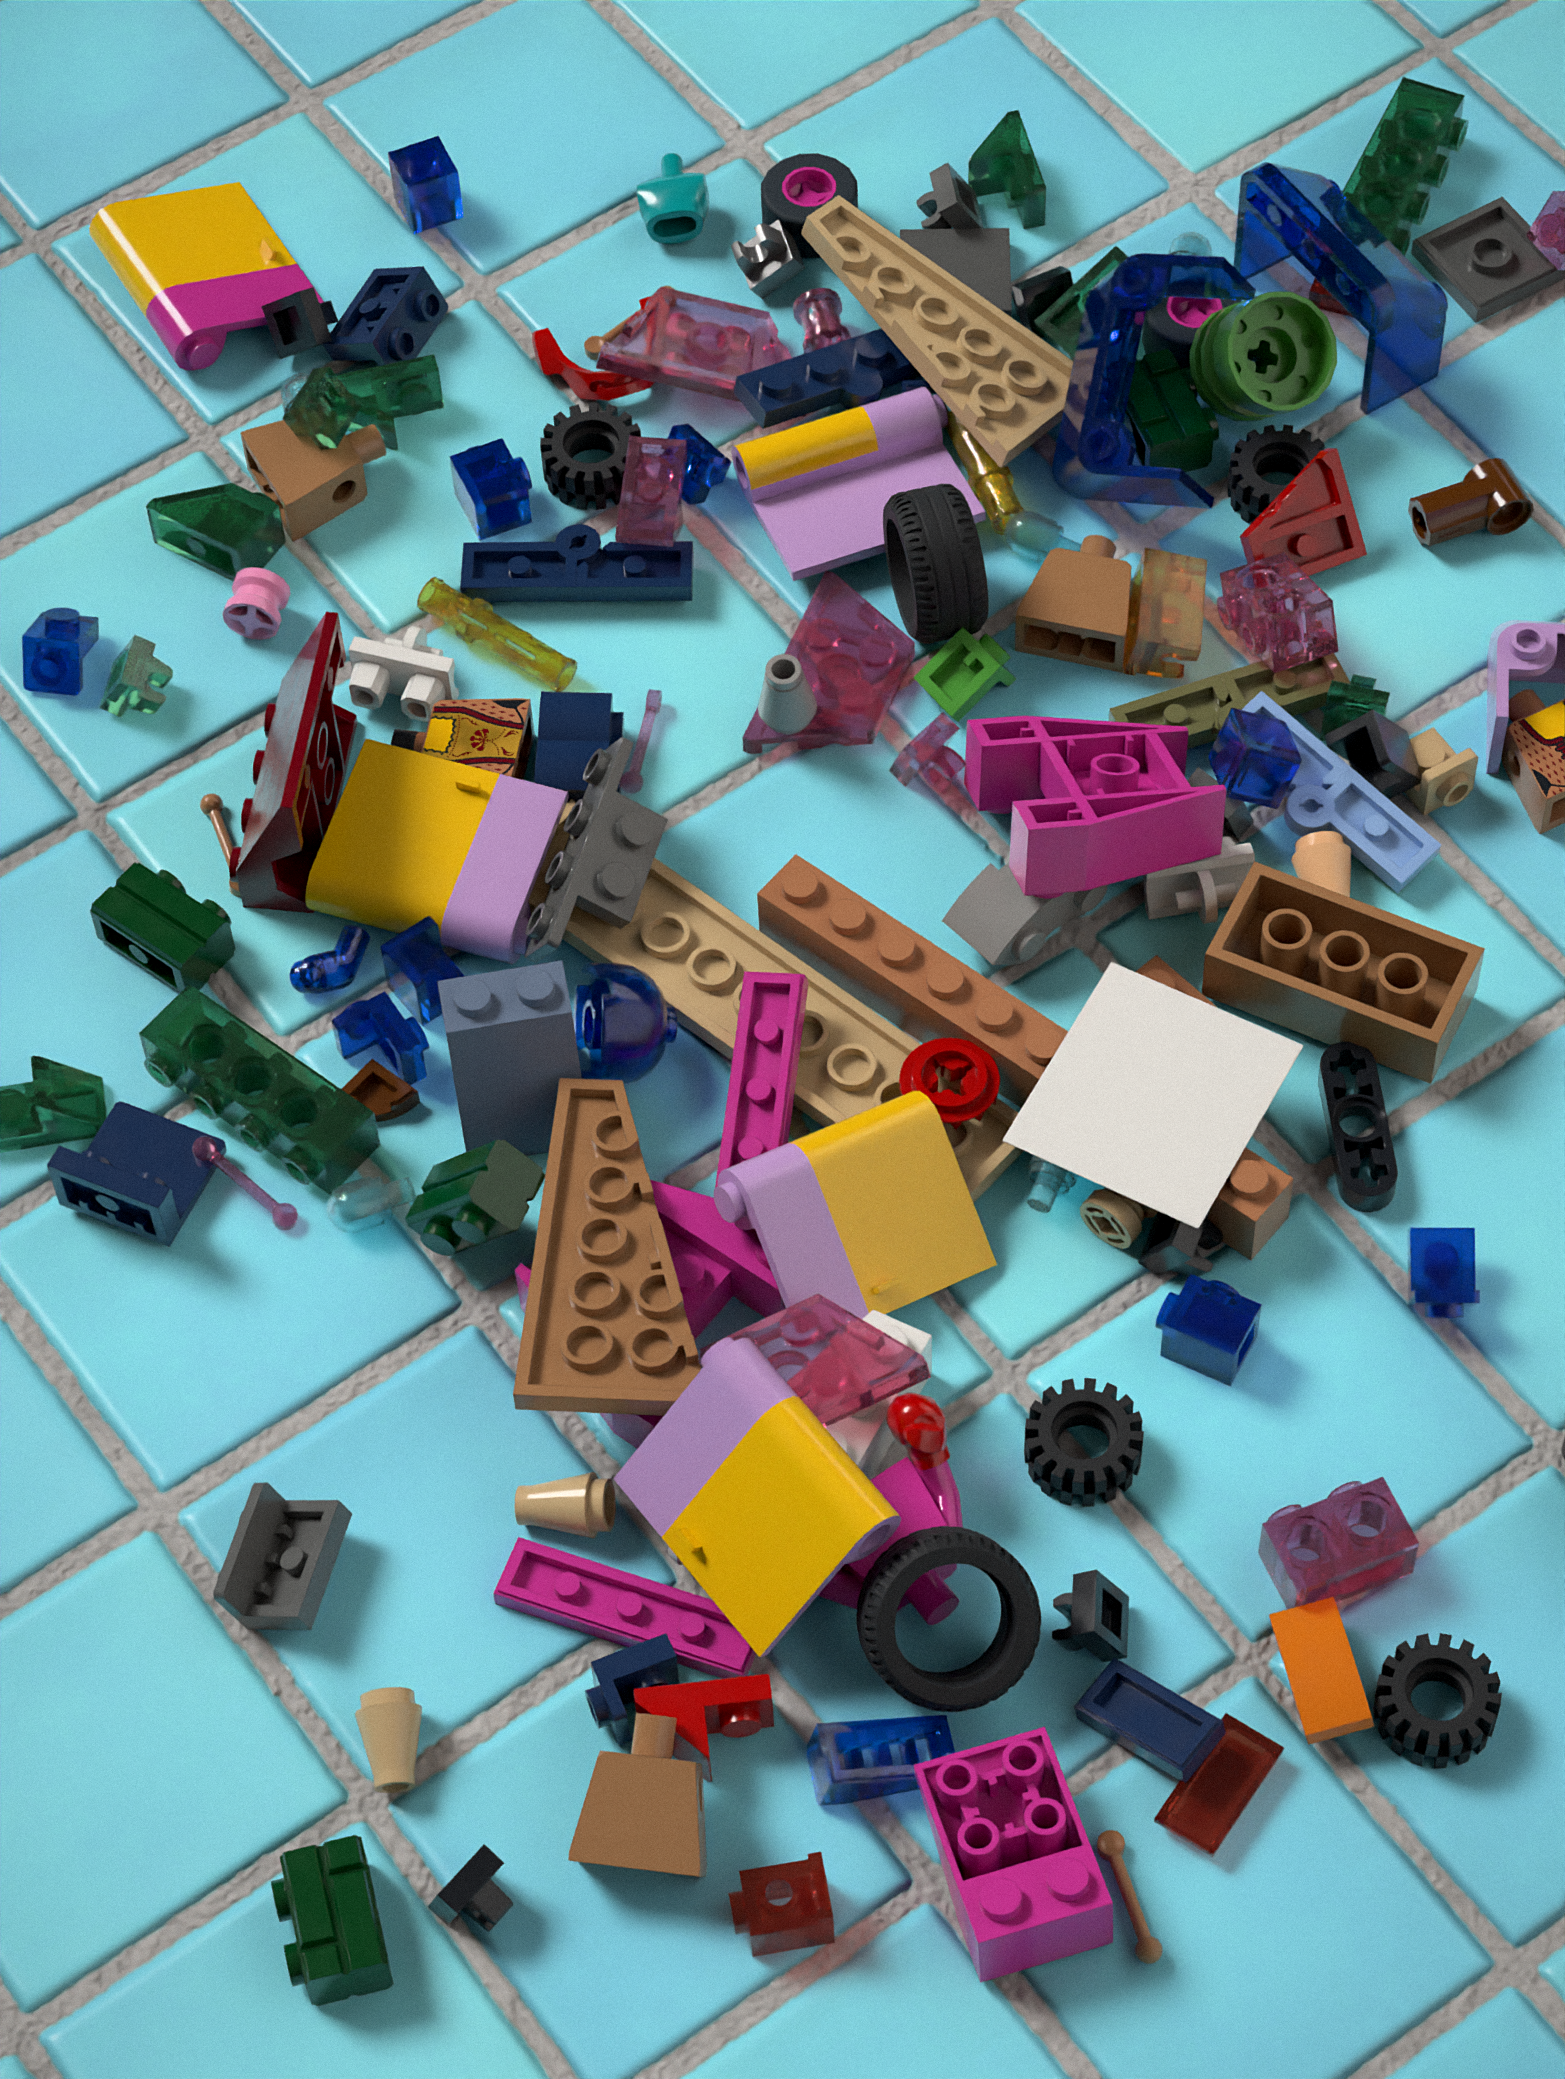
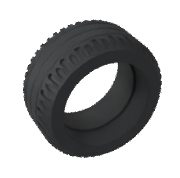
M942 483L936 486L932 485L922 487L921 489L902 491L892 495L883 509L884 544L894 596L908 634L920 643L930 644L935 641L939 642L952 638L962 627L971 634L979 632L988 618V586L977 528L964 494L953 485Z
M937 1526L918 1530L906 1537H902L889 1546L873 1563V1567L869 1569L863 1581L858 1597L856 1613L858 1637L870 1665L898 1695L926 1709L940 1712H961L968 1709H976L989 1704L990 1701H995L1007 1693L1008 1689L1014 1687L1022 1678L1024 1671L1028 1669L1034 1658L1035 1649L1039 1643L1041 1609L1035 1586L1027 1571L1012 1554L998 1543L970 1529L955 1526ZM949 1564L974 1566L991 1578L999 1593L1001 1617L995 1638L978 1659L963 1668L949 1672H929L915 1667L903 1656L896 1642L895 1619L902 1597L920 1576L934 1568Z

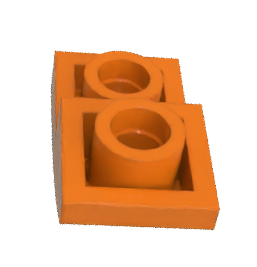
M1334 1597L1269 1614L1273 1633L1308 1745L1374 1727L1366 1695Z

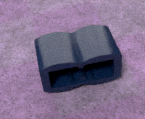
M541 691L534 783L567 791L569 795L567 803L571 799L575 802L580 799L583 800L589 784L583 780V774L590 758L597 749L605 750L621 737H624V712L613 711L612 693ZM620 780L619 785H618V788H617V790H616V792H618V793H620V794H621V780Z

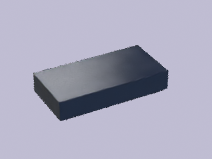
M1115 1657L1074 1706L1078 1720L1185 1784L1226 1734L1224 1723L1221 1719Z

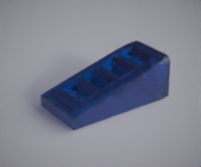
M947 1715L817 1723L807 1744L806 1752L818 1806L847 1804L918 1790L919 1785L914 1772V1765L919 1764L920 1760L915 1741L926 1740L930 1760L955 1753ZM898 1744L902 1761L901 1766L893 1765L889 1745ZM870 1749L874 1767L865 1768L862 1756L863 1750ZM843 1754L846 1768L844 1770H841L838 1755Z

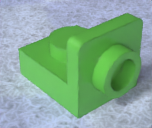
M963 627L913 677L958 722L999 680L1009 687L1017 679L1004 666L1011 656L990 635L985 633L978 640Z

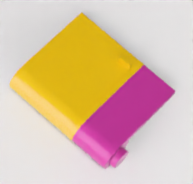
M240 182L115 202L101 209L94 216L89 227L90 236L176 364L179 368L186 371L204 369L211 366L223 350L227 332L268 325L261 306L313 287ZM315 290L319 303L324 302Z

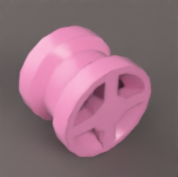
M256 567L244 568L237 572L232 585L234 596L228 599L222 614L224 622L231 630L246 638L256 640L270 639L277 634L282 619L279 611L284 609L288 603L291 594L290 587L282 577L274 572Z

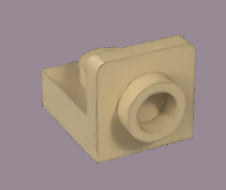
M1434 727L1411 738L1410 742L1422 778L1420 784L1404 793L1419 811L1426 815L1443 805L1450 807L1466 798L1473 790L1478 756L1473 750L1468 748L1456 754Z

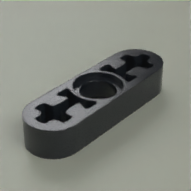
M1339 1042L1331 1045L1324 1051L1321 1056L1318 1073V1087L1338 1191L1342 1200L1349 1207L1361 1212H1375L1385 1208L1392 1201L1398 1176L1377 1065L1373 1054L1367 1048L1352 1042ZM1347 1066L1351 1074L1356 1075L1354 1094L1345 1096V1079L1342 1072H1338V1067ZM1359 1115L1369 1119L1373 1123L1375 1130L1365 1137H1353L1342 1130L1340 1122L1348 1116ZM1369 1157L1370 1176L1372 1180L1378 1181L1377 1187L1368 1188L1365 1186L1363 1179L1358 1178L1360 1158Z

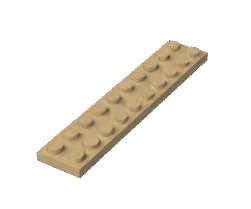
M572 799L565 806L528 902L531 915L540 903L545 902L550 889V885L545 883L547 870L554 857L560 851H564L570 835L564 831V825L571 809L576 803ZM655 857L631 923L622 929L574 905L562 937L563 940L730 1060L733 1058L744 971L805 974L809 985L793 1105L823 1127H828L902 1096L899 1093L901 1067L907 1056L920 1046V1043ZM937 1074L939 1093L949 1089L955 1095L959 1094L961 1096V1079L949 1082L944 1077L940 1078ZM998 1098L996 1105H991L985 1111L980 1122L975 1119L964 1121L957 1130L950 1123H943L973 1203L1024 1152L1002 1141L1017 1117L1018 1112Z

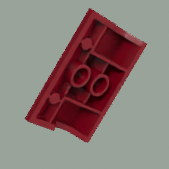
M326 612L283 677L277 702L268 703L266 708L264 732L265 737L268 738L265 750H257L254 757L253 782L256 785L253 798H245L241 813V829L245 835L242 847H233L229 864L230 881L238 883L243 907L314 913V910L306 906L307 881L314 860L340 801L358 723L356 714L334 704L332 701L338 670L344 667L346 660L339 615L336 612Z

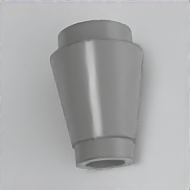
M788 654L776 655L766 665L758 702V712L762 721L775 732L794 734L803 730L813 719L817 710V701L798 659Z

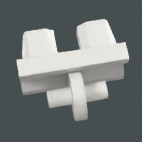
M411 626L407 630L403 641L387 637L384 643L354 636L348 650L352 667L349 690L351 701L355 706L375 710L381 707L386 693L402 696L400 700L402 712L410 719L429 723L435 703L440 700L458 699L459 690L454 685V659L444 657L443 650L427 646V633L425 629Z
M1229 836L1222 837V849L1219 855L1144 875L1145 910L1149 920L1198 912L1202 923L1217 922L1218 908L1231 906L1255 861V853L1251 843L1236 845Z

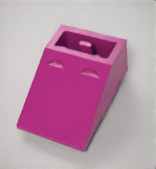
M1045 1727L914 1765V1772L957 1919L980 1983L1113 1943V1902Z

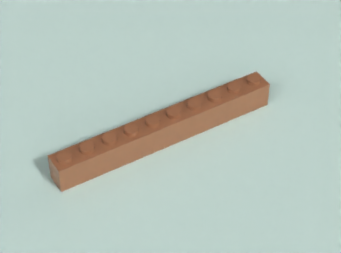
M797 854L757 893L759 931L920 1042L925 1043L934 1039L950 1037L968 1040L990 1054L998 1067L1000 1075L998 1093L1020 1108L1023 1107L1067 1035V1030ZM1245 1147L1212 1204L1207 1218L1222 1232V1242L1249 1260H1252L1288 1219L1294 1178Z

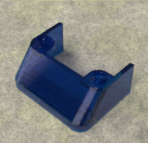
M1269 162L1261 163L1244 172L1240 181L1233 278L1238 284L1294 256L1369 332L1360 409L1366 415L1438 377L1446 311L1448 310L1447 297L1442 288L1437 283L1430 282L1343 195L1340 187L1333 180L1326 179L1318 173Z
M1139 253L1123 260L1090 290L1085 303L1052 463V475L1056 484L1070 496L1082 500L1212 509L1214 497L1182 469L1133 465L1136 449L1135 438L1132 432L1123 424L1146 311L1157 306L1165 296L1251 300L1255 298L1256 289L1224 257Z

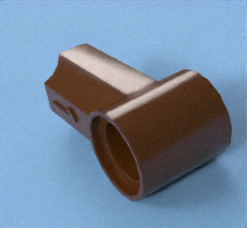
M1501 458L1488 459L1477 464L1466 474L1462 482L1410 498L1408 508L1414 534L1421 545L1427 544L1428 546L1484 528L1492 535L1511 533L1524 525L1534 510L1532 501L1511 467Z

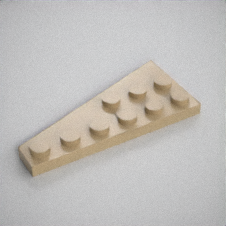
M838 195L807 216L801 232L803 237L1000 468L1004 467L1093 397L1100 381L1098 378Z

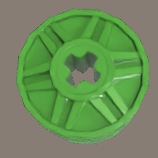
M1267 292L1249 300L1229 305L1212 313L1196 331L1189 352L1190 375L1195 382L1199 397L1215 413L1233 421H1259L1264 418L1298 410L1319 398L1330 385L1337 365L1336 337L1327 316L1311 300L1293 292Z

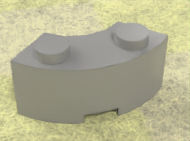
M1009 862L1000 870L990 863L962 892L942 922L992 965L1024 964L1039 952L1046 937L1054 929L1072 918L1085 915L1086 912L1095 908L1105 896L1107 885L1086 891L1066 892L1057 898L1051 899L1038 898L1033 895L1024 896L1009 868Z

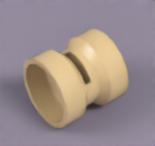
M1106 1187L1094 1190L1079 1208L1084 1223L1097 1237L1109 1245L1121 1249L1128 1248L1141 1233V1222L1145 1218H1152L1159 1212Z

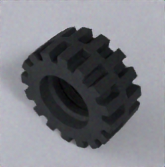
M1274 425L1264 426L1263 434H1259L1255 429L1247 433L1246 441L1240 439L1235 445L1229 465L1228 497H1231L1230 505L1234 512L1241 510V519L1247 523L1256 519L1288 486L1271 484L1259 476L1273 471L1288 472L1297 476L1321 450L1325 449V444L1319 438L1311 441V432L1302 429L1299 434L1294 433L1292 425H1283L1282 431H1276Z

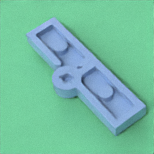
M1263 691L1258 693L1221 729L1219 740L1288 798L1284 819L1292 832L1302 837L1319 831L1340 833L1344 844L1351 848V854L1396 893H1399L1438 855L1441 844Z

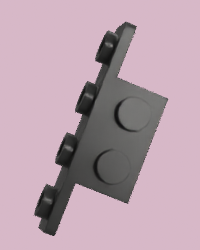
M621 737L605 750L597 749L585 768L583 780L589 784L583 800L580 799L575 803L566 819L564 831L570 834L564 851H560L554 857L547 870L545 883L550 885V889L545 902L537 906L526 927L525 934L531 940L525 953V958L534 963H537L559 947L574 905L619 929L631 923L668 819L616 792L634 744L624 737Z

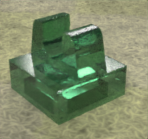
M323 367L312 370L303 387L296 394V398L289 408L290 412L285 413L282 419L296 436L311 437L320 450L338 447L361 406L330 367Z
M137 635L132 637L112 664L100 704L101 709L119 717L128 708L149 714H155L167 696L154 691L148 683L163 689L171 680L173 670L153 656L155 643Z
M1353 674L1350 684L1332 680L1327 693L1320 741H1325L1324 736L1371 710H1375L1386 717L1390 692L1376 690L1377 679Z

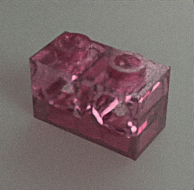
M1284 552L1220 573L1223 596L1217 599V609L1222 624L1228 631L1233 630L1243 640L1250 655H1257L1274 673L1339 652L1333 600Z
M1380 1477L1365 1484H1362L1360 1481L1345 1483L1333 1490L1326 1499L1306 1507L1294 1504L1276 1511L1268 1518L1267 1522L1262 1523L1258 1554L1286 1608L1291 1609L1330 1597H1334L1337 1603L1413 1573L1419 1542L1384 1477ZM1367 1525L1377 1530L1379 1534L1373 1537H1364L1356 1534L1351 1527ZM1305 1548L1314 1551L1319 1558L1311 1561L1300 1560L1290 1552L1295 1549Z

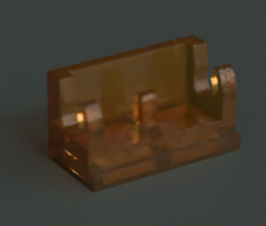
M1145 547L1131 581L1123 674L1135 676L1136 673L1161 678L1177 679L1184 676V665L1177 662H1166L1162 660L1163 658L1173 657L1183 661H1197L1201 652L1207 571L1206 559Z

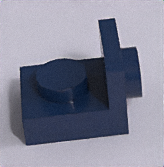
M667 1633L591 1661L594 1687L585 1690V1696L598 1729L609 1725L618 1746L631 1741L628 1716L624 1705L632 1702L635 1704L634 1689L679 1684L677 1657Z

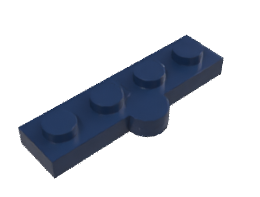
M880 328L736 376L734 394L758 424L765 429L838 403L849 410L878 401L881 397L882 388L921 376V374L883 329Z
M576 524L562 529L557 535L555 542H463L460 582L462 602L692 601L693 541L609 542L602 549L600 535L594 528L588 525Z

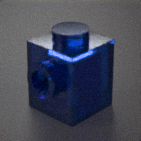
M439 136L388 152L394 199L413 234L464 218L458 170Z
M503 438L483 445L473 446L466 451L449 456L454 493L479 541L532 523L528 492L529 489H532V482L529 471L521 456L513 459Z
M1190 1274L1180 1294L1177 1295L1170 1292L1158 1313L1155 1327L1162 1330L1160 1356L1231 1387L1258 1336L1262 1304L1241 1296L1232 1286L1217 1280L1206 1281Z

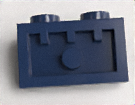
M424 266L374 269L331 331L332 341L322 345L333 361L375 360L389 382H400L447 313L448 304Z

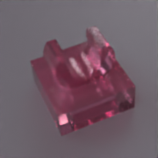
M942 712L903 748L889 771L905 787L922 772L926 781L941 793L958 777L957 773L966 766L962 757L956 751L947 747L960 728Z

